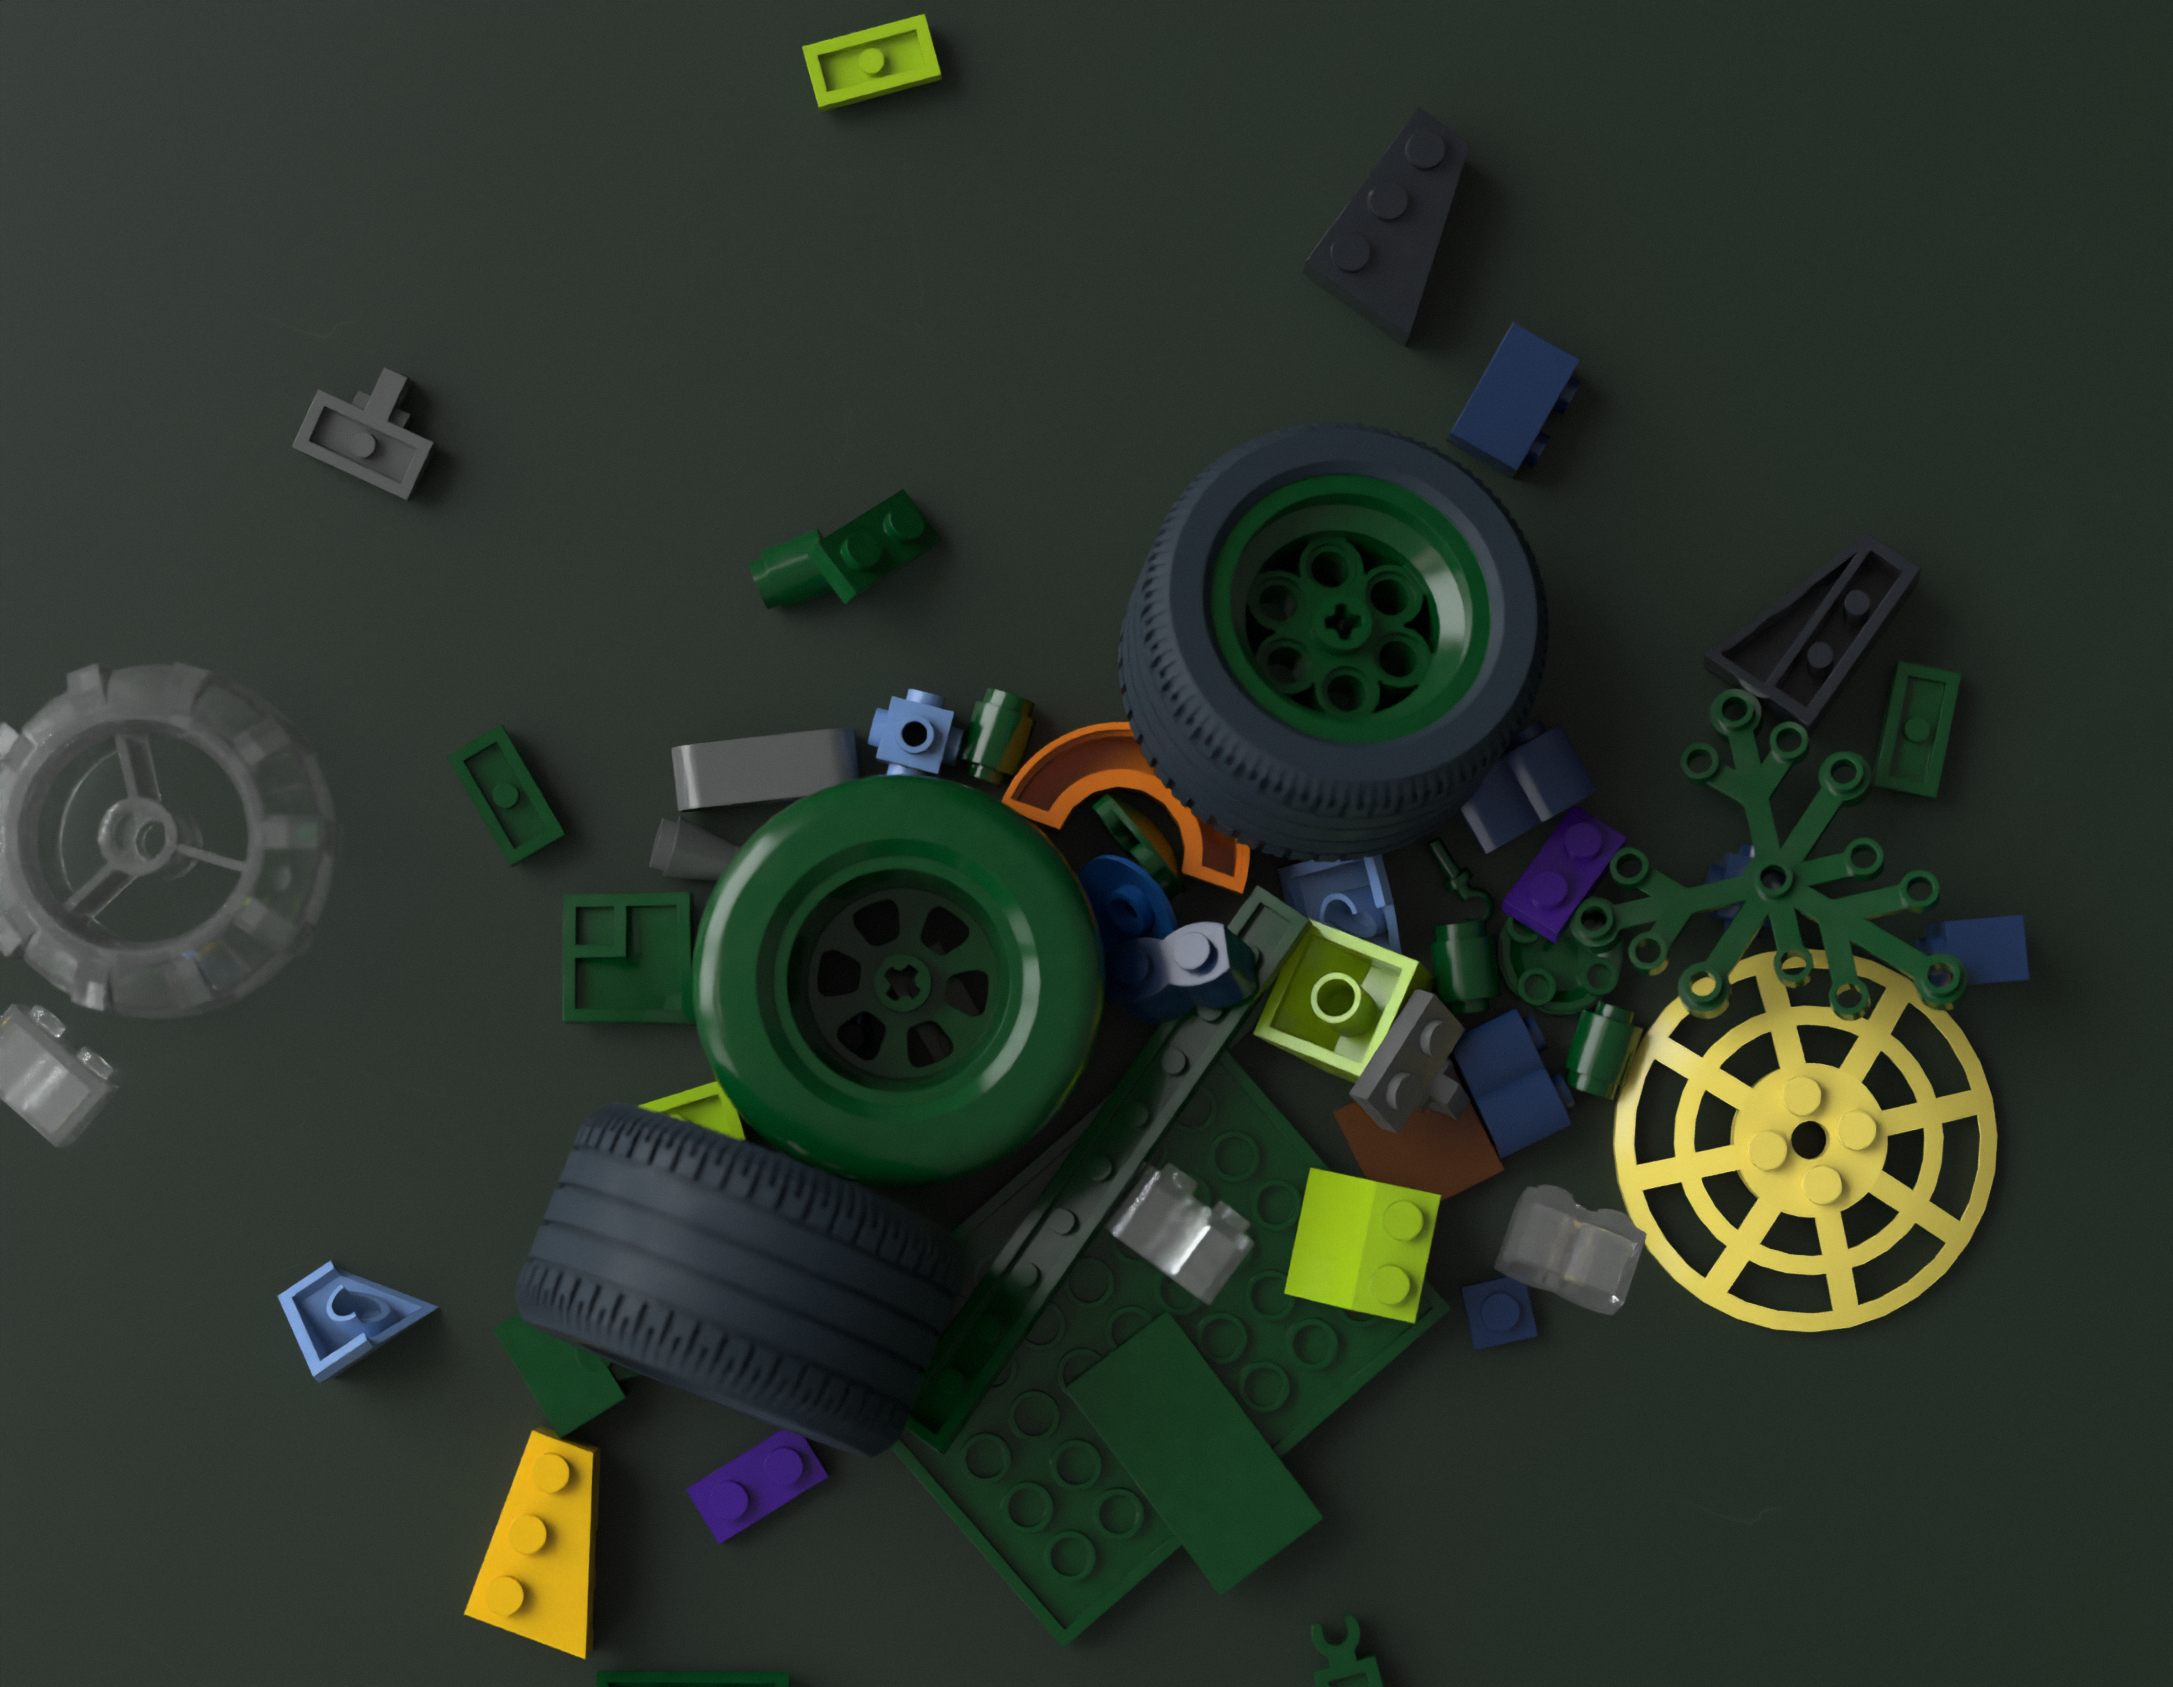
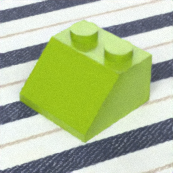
M1309 919L1313 925L1280 971L1253 1034L1332 1075L1356 1083L1415 989L1431 992L1435 979L1419 961Z
M1310 1167L1284 1294L1349 1310L1415 1323L1441 1195Z

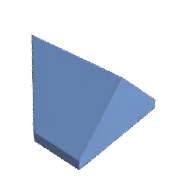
M1381 854L1369 858L1364 856L1360 860L1341 862L1339 859L1336 862H1314L1311 859L1308 862L1304 861L1277 869L1285 903L1309 919L1402 955L1394 902Z
M331 1260L278 1295V1299L310 1371L319 1384L335 1378L439 1308L431 1303L339 1269Z

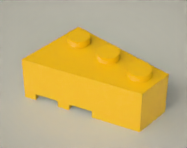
M541 1425L532 1430L464 1612L465 1615L586 1659L592 1653L601 1447L568 1435L560 1439L555 1430Z

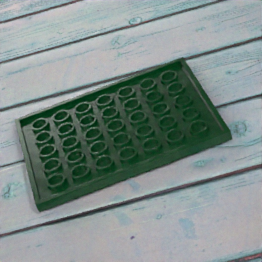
M1225 1050L945 1455L938 1453L907 1429H904L896 1444L891 1447L893 1452L1063 1648L1182 1545L1065 1390L1068 1384L1168 1309L1279 1458H1282L1452 1309L1425 1277L1415 1323L1349 1310L1284 1294L1309 1169L1311 1167L1332 1171L1227 1050ZM1110 1095L951 1232L957 1240L965 1267L963 1280L956 1298H949L953 1301V1305L941 1335H934L938 1338V1343Z

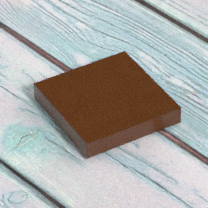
M1453 1068L1447 1077L1460 1084L1463 1088ZM1356 1101L1332 1112L1365 1179L1441 1195L1440 1202L1504 1171L1471 1102H1469L1458 1121L1453 1120L1450 1115L1438 1111L1436 1113L1430 1112L1428 1108L1425 1113L1414 1110L1399 1134L1381 1129Z

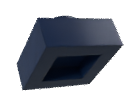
M1521 1272L1459 1286L1475 1350L1538 1336L1524 1273Z

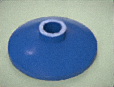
M1101 855L1086 863L1079 871L1078 878L1091 902L1100 929L1105 953L1128 940L1137 938L1164 940L1172 932L1178 930L1173 908L1165 893L1156 881H1153L1148 873L1137 864L1123 857Z

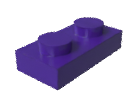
M1573 805L1505 897L1502 911L1557 944L1570 926V918L1580 903L1591 897L1609 872L1610 862L1614 854L1626 848L1627 837Z
M781 1429L689 1486L686 1491L715 1539L721 1544L829 1477L830 1474L808 1438Z

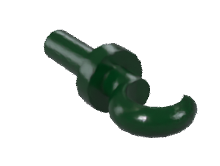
M1440 837L1427 843L1426 846L1446 876V879L1441 883L1446 892L1455 890L1461 901L1473 896L1483 898L1486 901V911L1481 917L1477 919L1465 918V921L1485 920L1487 922L1490 920L1494 913L1493 898L1486 890L1470 886L1468 881L1473 877L1468 867L1462 869L1458 867Z

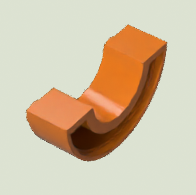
M1130 722L1095 724L1077 729L1052 741L1038 751L1021 768L1002 799V802L1025 816L1033 824L1061 833L1072 812L1092 797L1102 795L1104 792L1110 793L1114 791L1141 794L1162 806L1178 827L1184 850L1181 866L1183 877L1237 896L1243 894L1250 862L1249 846L1237 843V839L1233 837L1229 839L1220 831L1213 830L1214 826L1209 823L1207 825L1204 824L1198 816L1195 817L1191 814L1192 810L1189 807L1184 808L1180 801L1171 795L1172 790L1164 787L1160 778L1158 779L1154 774V767L1150 768L1145 756H1143L1140 750L1141 745L1137 744L1130 728Z

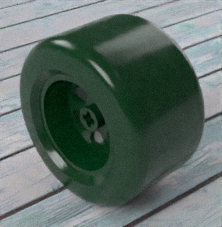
M891 774L844 781L816 791L773 816L739 849L720 876L701 919L693 954L692 996L698 1035L714 1076L733 1107L758 1134L791 1159L843 1181L869 1187L900 1189L927 1187L952 1182L981 1172L1003 1161L1024 1147L1048 1126L1063 1109L1078 1087L1092 1058L1099 1037L1105 1006L1106 970L1100 929L1083 885L1065 856L1047 835L1029 819L1006 803L978 789L955 781L930 776ZM892 900L898 907L899 935L896 939L886 944L873 946L855 927L854 915L871 904ZM936 907L945 908L957 916L969 928L967 940L945 955L936 954L921 940V934L928 914ZM838 951L860 964V981L858 988L854 992L832 997L824 996L819 992V969L824 953ZM910 966L914 967L918 971L914 979V983L920 988L918 995L911 998L903 994L897 1001L893 1000L888 995L893 988V984L887 979L889 972L896 969L904 973ZM975 970L983 971L988 975V998L983 1014L975 1017L969 1016L948 1005L946 990L948 980L952 975ZM861 1012H869L885 1025L886 1029L877 1056L871 1060H864L854 1054L838 1039L839 1028ZM934 1021L952 1040L953 1052L950 1056L936 1063L920 1068L915 1067L908 1057V1031L918 1024Z

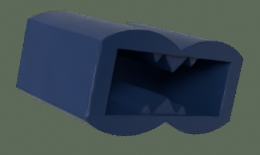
M1540 720L1518 732L1510 742L1513 750L1498 758L1473 796L1461 809H1458L1483 855L1506 844L1598 791L1560 724L1547 731Z
M1199 922L1190 924L1172 932L1164 940L1155 938L1128 940L1113 947L1104 954L1108 999L1141 1022L1162 1023L1171 1021L1188 1013L1196 1005L1206 1008L1230 1006L1246 999L1257 990L1251 947L1219 923Z
M1509 1009L1465 1030L1448 1056L1454 1064L1455 1072L1471 1099V1104L1497 1156L1500 1158H1504L1572 1125L1566 1111L1575 1107L1572 1095L1560 1073L1558 1072L1549 1077L1542 1063L1539 1053L1546 1050L1547 1045L1532 1015L1521 1018L1517 1009Z

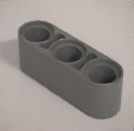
M855 728L823 729L697 743L671 748L678 812H697L797 801L823 788L860 778Z

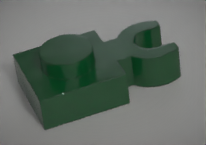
M1351 1612L1344 1614L1347 1634L1338 1643H1331L1323 1637V1630L1319 1621L1311 1623L1310 1634L1314 1646L1321 1654L1328 1657L1330 1664L1312 1669L1316 1687H1383L1374 1653L1356 1658L1354 1650L1360 1640V1627Z

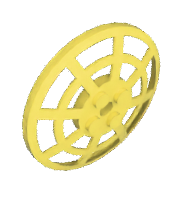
M1807 949L1812 955L1815 968L1829 969L1825 950ZM1777 951L1760 953L1739 960L1728 978L1732 985L1737 981L1755 976L1765 1013L1754 1016L1729 1030L1707 1050L1703 1057L1669 1038L1678 1024L1690 1014L1684 1008L1680 996H1677L1661 1011L1641 1037L1625 1086H1620L1615 1105L1612 1146L1617 1183L1628 1216L1647 1250L1672 1279L1702 1302L1738 1320L1774 1330L1818 1332L1850 1328L1886 1316L1919 1297L1948 1271L1970 1242L1986 1209L1995 1176L1998 1134L1993 1097L1981 1062L1962 1029L1946 1011H1938L1926 1006L1917 994L1915 983L1907 977L1875 961L1853 955L1857 975L1868 978L1886 987L1868 1020L1861 1017L1857 1020L1847 1021L1839 1018L1833 1012L1832 1007L1807 1005L1791 1007L1786 986L1779 981L1774 969V957ZM1790 957L1783 963L1782 970L1806 967V961L1800 957ZM1703 977L1694 982L1692 992L1699 996H1706L1714 990L1716 982L1711 978ZM1908 1002L1924 1013L1948 1040L1965 1070L1971 1090L1936 1098L1932 1085L1919 1062L1899 1040L1891 1035ZM1797 1026H1829L1850 1032L1858 1036L1839 1069L1825 1064L1806 1063ZM1771 1032L1780 1068L1763 1076L1752 1087L1720 1069L1725 1060L1741 1046L1762 1034ZM1880 1051L1887 1055L1903 1073L1914 1092L1917 1103L1882 1111L1875 1097L1862 1084ZM1654 1060H1657L1688 1079L1682 1091L1675 1116V1157L1637 1165L1634 1145L1637 1107L1645 1078ZM1705 1091H1708L1736 1109L1731 1125L1730 1145L1695 1152L1696 1117L1701 1099ZM1977 1115L1980 1133L1978 1171L1969 1203L1959 1221L1929 1201L1936 1188L1942 1165L1944 1140L1942 1123ZM1806 1121L1817 1123L1826 1135L1824 1150L1820 1155L1812 1159L1800 1157L1794 1151L1791 1142L1795 1128ZM1923 1128V1161L1917 1183L1912 1190L1882 1169L1887 1155L1888 1136ZM1737 1170L1745 1186L1758 1198L1738 1230L1715 1207L1701 1178ZM1681 1182L1685 1195L1698 1218L1719 1241L1726 1245V1248L1705 1278L1691 1268L1666 1240L1649 1210L1643 1190ZM1869 1192L1899 1212L1875 1236L1848 1249L1841 1211L1856 1204ZM1781 1212L1798 1217H1814L1822 1255L1787 1254L1769 1249L1760 1243ZM1915 1223L1946 1243L1936 1257L1908 1282L1878 1299L1858 1305L1852 1268L1865 1264L1888 1251L1910 1231ZM1749 1260L1759 1266L1789 1274H1826L1833 1311L1820 1313L1777 1311L1745 1302L1728 1293V1290Z

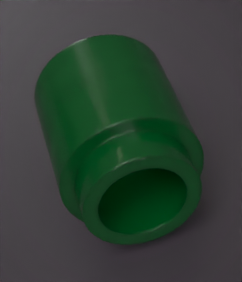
M818 528L761 551L762 558L749 562L755 585L768 610L781 604L786 610L834 590L806 554L817 542L824 538Z
M987 688L983 702L976 701L957 757L958 760L968 764L966 776L998 787L1002 786L1004 777L1014 779L1021 770L1037 722L1031 718L1035 703L1001 690Z
M1485 920L1435 926L1436 942L1430 943L1438 999L1442 1003L1450 1002L1453 1015L1490 1010L1488 997L1501 996L1494 936H1487Z
M1599 1000L1595 1012L1582 1009L1563 1066L1569 1069L1565 1080L1566 1085L1600 1097L1614 1099L1618 1085L1625 1086L1643 1028L1631 1024L1635 1012Z

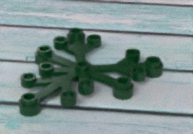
M1730 689L1721 693L1714 700L1710 709V718L1714 731L1722 741L1730 744L1736 770L1720 762L1717 751L1706 743H1694L1688 746L1683 751L1680 759L1681 768L1687 781L1696 786L1707 785L1745 808L1755 857L1747 864L1743 876L1686 888L1650 867L1646 855L1641 850L1627 847L1616 852L1611 859L1610 871L1613 879L1620 888L1628 891L1638 890L1648 896V898L1614 905L1604 898H1589L1580 903L1570 918V929L1576 943L1584 951L1592 954H1603L1613 950L1622 940L1626 930L1654 924L1650 932L1637 935L1629 946V957L1633 967L1643 975L1653 976L1661 973L1667 967L1670 960L1669 951L1693 915L1743 904L1706 962L1691 965L1682 973L1679 979L1678 993L1684 1008L1691 1015L1701 1019L1715 1018L1729 1007L1732 1000V987L1728 977L1768 917H1770L1777 947V953L1774 957V969L1779 981L1787 987L1798 988L1806 985L1812 979L1815 966L1811 953L1803 947L1795 910L1819 924L1833 983L1829 992V1000L1833 1012L1843 1020L1853 1021L1860 1019L1867 1013L1870 1007L1869 992L1866 985L1858 979L1850 943L1915 980L1920 1000L1931 1009L1938 1011L1954 1009L1965 1000L1969 990L1966 968L1958 958L1944 953L1927 956L1867 921L1905 911L1924 914L1935 909L1940 901L1941 892L1939 882L1932 873L1926 870H1914L1908 873L1899 885L1834 900L1813 889V887L1852 878L1859 881H1871L1879 877L1884 870L1885 858L1882 847L1871 838L1855 839L1847 846L1843 853L1806 861L1841 808L1855 807L1864 802L1869 796L1872 789V776L1869 765L1862 756L1851 751H1840L1824 760L1819 770L1821 789L1780 849L1770 800L1791 768L1801 763L1808 756L1810 742L1806 730L1800 724L1795 722L1781 723L1771 732V751L1761 764L1755 738L1763 728V713L1758 699L1743 689ZM1733 704H1741L1747 708V713L1742 719L1731 721L1724 717L1725 710ZM1787 735H1795L1802 740L1800 747L1792 752H1785L1779 749V741ZM1698 756H1706L1712 760L1711 767L1703 773H1695L1689 769L1691 761ZM1848 766L1857 772L1855 778L1845 784L1836 782L1832 778L1834 772L1840 767ZM1861 851H1871L1877 856V859L1871 867L1863 869L1856 867L1852 863L1854 856ZM1635 860L1642 864L1640 873L1635 877L1625 878L1619 874L1621 865L1626 861ZM1778 871L1786 876L1784 885L1778 889H1768L1762 884L1764 877L1770 872ZM1916 883H1926L1933 889L1930 897L1923 901L1913 900L1909 897L1908 891ZM1602 913L1607 917V921L1601 929L1591 931L1584 927V921L1590 914ZM1646 945H1655L1661 949L1659 958L1652 963H1643L1638 959L1639 951ZM1790 957H1800L1806 961V967L1800 974L1789 975L1782 970L1783 963ZM1937 969H1947L1954 975L1952 982L1946 987L1933 986L1929 982V976ZM1702 977L1711 978L1716 982L1714 990L1706 996H1699L1692 992L1694 982ZM1853 989L1862 995L1860 1003L1853 1008H1844L1837 1002L1839 995L1845 990Z

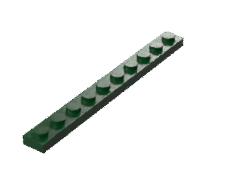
M1256 885L1227 928L1251 947L1257 990L1236 1004L1220 1008H1206L1196 1005L1183 1016L1160 1023L935 1348L927 1371L919 1372L924 1379L912 1409H905L910 1415L905 1429L938 1453L945 1455L1313 925L1308 918L1259 885Z

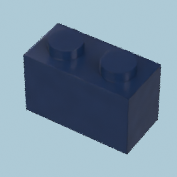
M1513 322L1446 441L1510 478L1515 475L1521 464L1532 470L1551 437L1540 431L1552 409L1562 415L1564 414L1582 382L1572 376L1580 359Z
M2023 915L1953 920L1924 925L1925 938L1916 939V949L1927 956L1944 953L1958 958L1966 968L1969 985L2029 980ZM1937 969L1929 976V982L1935 987H1946L1952 982L1954 975L1947 969Z

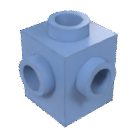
M909 689L906 699L892 696L888 710L877 707L869 734L868 745L878 747L876 759L881 764L889 765L887 775H928L941 778L944 764L955 767L964 730L954 727L956 721L955 712L943 709L946 698ZM912 723L922 724L927 729L926 741L917 747L909 746L903 741V731Z

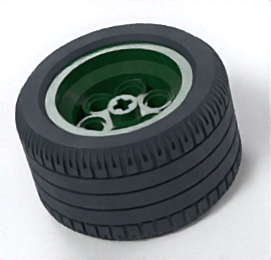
M1317 422L1312 425L1309 423L1302 424L1299 428L1291 426L1286 429H1279L1272 434L1269 432L1231 450L1208 466L1203 473L1199 474L1174 503L1156 536L1129 598L1119 638L1118 673L1126 716L1130 721L1129 725L1138 745H1141L1140 750L1150 768L1154 767V774L1158 779L1160 778L1166 789L1170 788L1172 790L1171 795L1178 799L1184 808L1189 807L1192 810L1191 814L1195 817L1198 816L1204 824L1207 825L1209 823L1214 826L1213 830L1220 831L1229 839L1233 837L1237 839V843L1248 845L1253 850L1257 847L1262 849V853H1271L1280 858L1284 855L1288 859H1299L1308 862L1310 859H1313L1314 862H1336L1338 859L1341 862L1360 860L1364 856L1369 858L1388 853L1390 850H1397L1413 843L1414 840L1421 839L1434 831L1438 826L1444 824L1473 796L1524 723L1536 699L1546 665L1549 620L1547 616L1546 593L1543 590L1544 583L1542 577H1540L1539 566L1535 564L1536 558L1534 553L1531 552V546L1527 540H1524L1525 534L1522 529L1518 528L1516 519L1510 517V510L1506 506L1503 507L1502 500L1498 496L1494 497L1492 494L1493 490L1489 486L1485 487L1483 485L1484 481L1481 478H1475L1470 469L1467 468L1465 470L1462 467V463L1458 460L1456 462L1451 460L1449 454L1445 453L1443 455L1438 452L1439 449L1435 446L1430 448L1426 446L1427 442L1422 440L1417 442L1414 440L1415 437L1410 435L1405 437L1398 431L1392 433L1384 427L1380 430L1376 429L1374 425L1365 427L1361 423L1350 425L1349 422H1341L1340 424L1328 422L1324 425L1322 422ZM1319 583H1326L1337 587H1325ZM1271 603L1279 606L1286 613L1288 620H1271L1264 615L1260 605ZM1328 625H1335L1340 632L1347 633L1349 635L1347 640H1339L1337 630L1327 629ZM1388 658L1395 660L1401 664L1406 676H1390L1382 669L1379 659ZM1282 665L1287 667L1293 673L1296 682L1282 683L1271 676L1267 666ZM1338 692L1348 696L1353 702L1355 710L1348 712L1335 708L1329 701L1327 694Z
M611 1103L589 1115L580 1126L572 1147L576 1151L570 1152L559 1179L558 1185L563 1189H555L544 1216L543 1222L548 1227L540 1226L529 1253L528 1259L532 1264H524L517 1281L515 1298L523 1322L554 1338L622 1367L819 1443L866 1458H873L894 1446L903 1434L910 1416L905 1409H912L924 1377L919 1372L927 1371L937 1346L938 1338L934 1335H941L953 1305V1301L949 1298H956L963 1280L965 1264L956 1238L935 1223L869 1191L718 1131L660 1112L624 1103Z

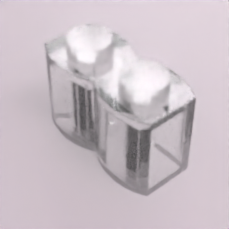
M1168 1162L1161 1172L1149 1164L1104 1224V1228L1209 1305L1255 1244L1254 1241L1244 1235L1251 1223L1222 1201H1219L1213 1211L1192 1196L1199 1184Z
M1540 1185L1538 1188L1528 1186L1516 1202L1494 1268L1516 1281L1542 1290L1552 1291L1578 1306L1613 1316L1625 1302L1647 1234L1633 1226V1220L1622 1212L1613 1209H1599L1597 1212L1589 1211L1575 1203L1573 1195L1560 1187L1553 1185Z

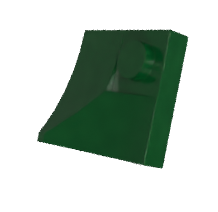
M690 892L563 894L562 1022L565 1024L697 1026L692 996V967L695 948L694 895Z

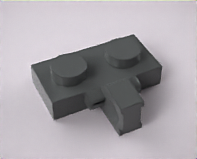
M384 367L371 396L358 391L352 404L318 389L292 447L411 502L437 444L406 430L412 415L402 411L401 408L413 380L395 370Z
M1416 988L1349 1095L1381 1129L1396 1134L1401 1132L1414 1110L1425 1113L1428 1108L1430 1112L1436 1113L1438 1111L1450 1115L1453 1120L1458 1121L1471 1099L1460 1084L1447 1077L1454 1067L1448 1056L1465 1031V1028L1435 994Z

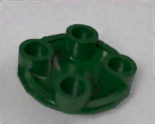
M1104 792L1102 794L1103 797L1091 807L1107 826L1105 829L1129 858L1134 857L1142 869L1160 886L1169 901L1180 892L1184 894L1186 890L1173 848L1160 830L1144 813L1125 801Z
M1592 913L1585 919L1584 927L1591 931L1599 930L1605 925L1607 917L1602 913ZM1509 915L1498 937V964L1507 986L1524 1004L1546 1014L1572 1015L1582 1011V1009L1586 1010L1596 1006L1598 1000L1601 1001L1615 988L1623 968V938L1613 950L1603 954H1592L1579 947L1570 926L1557 944Z

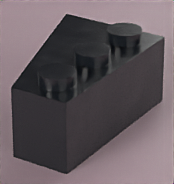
M1419 107L1306 259L1302 274L1404 347L1410 336L1470 146L1467 141Z
M1866 533L1802 580L1799 586L1772 606L1768 605L1752 617V621L1722 643L1718 642L1703 654L1704 668L1735 689H1743L1753 694L1762 707L1783 721L1800 724L1806 730L1808 738H1810L1919 584L1921 567L1874 536Z

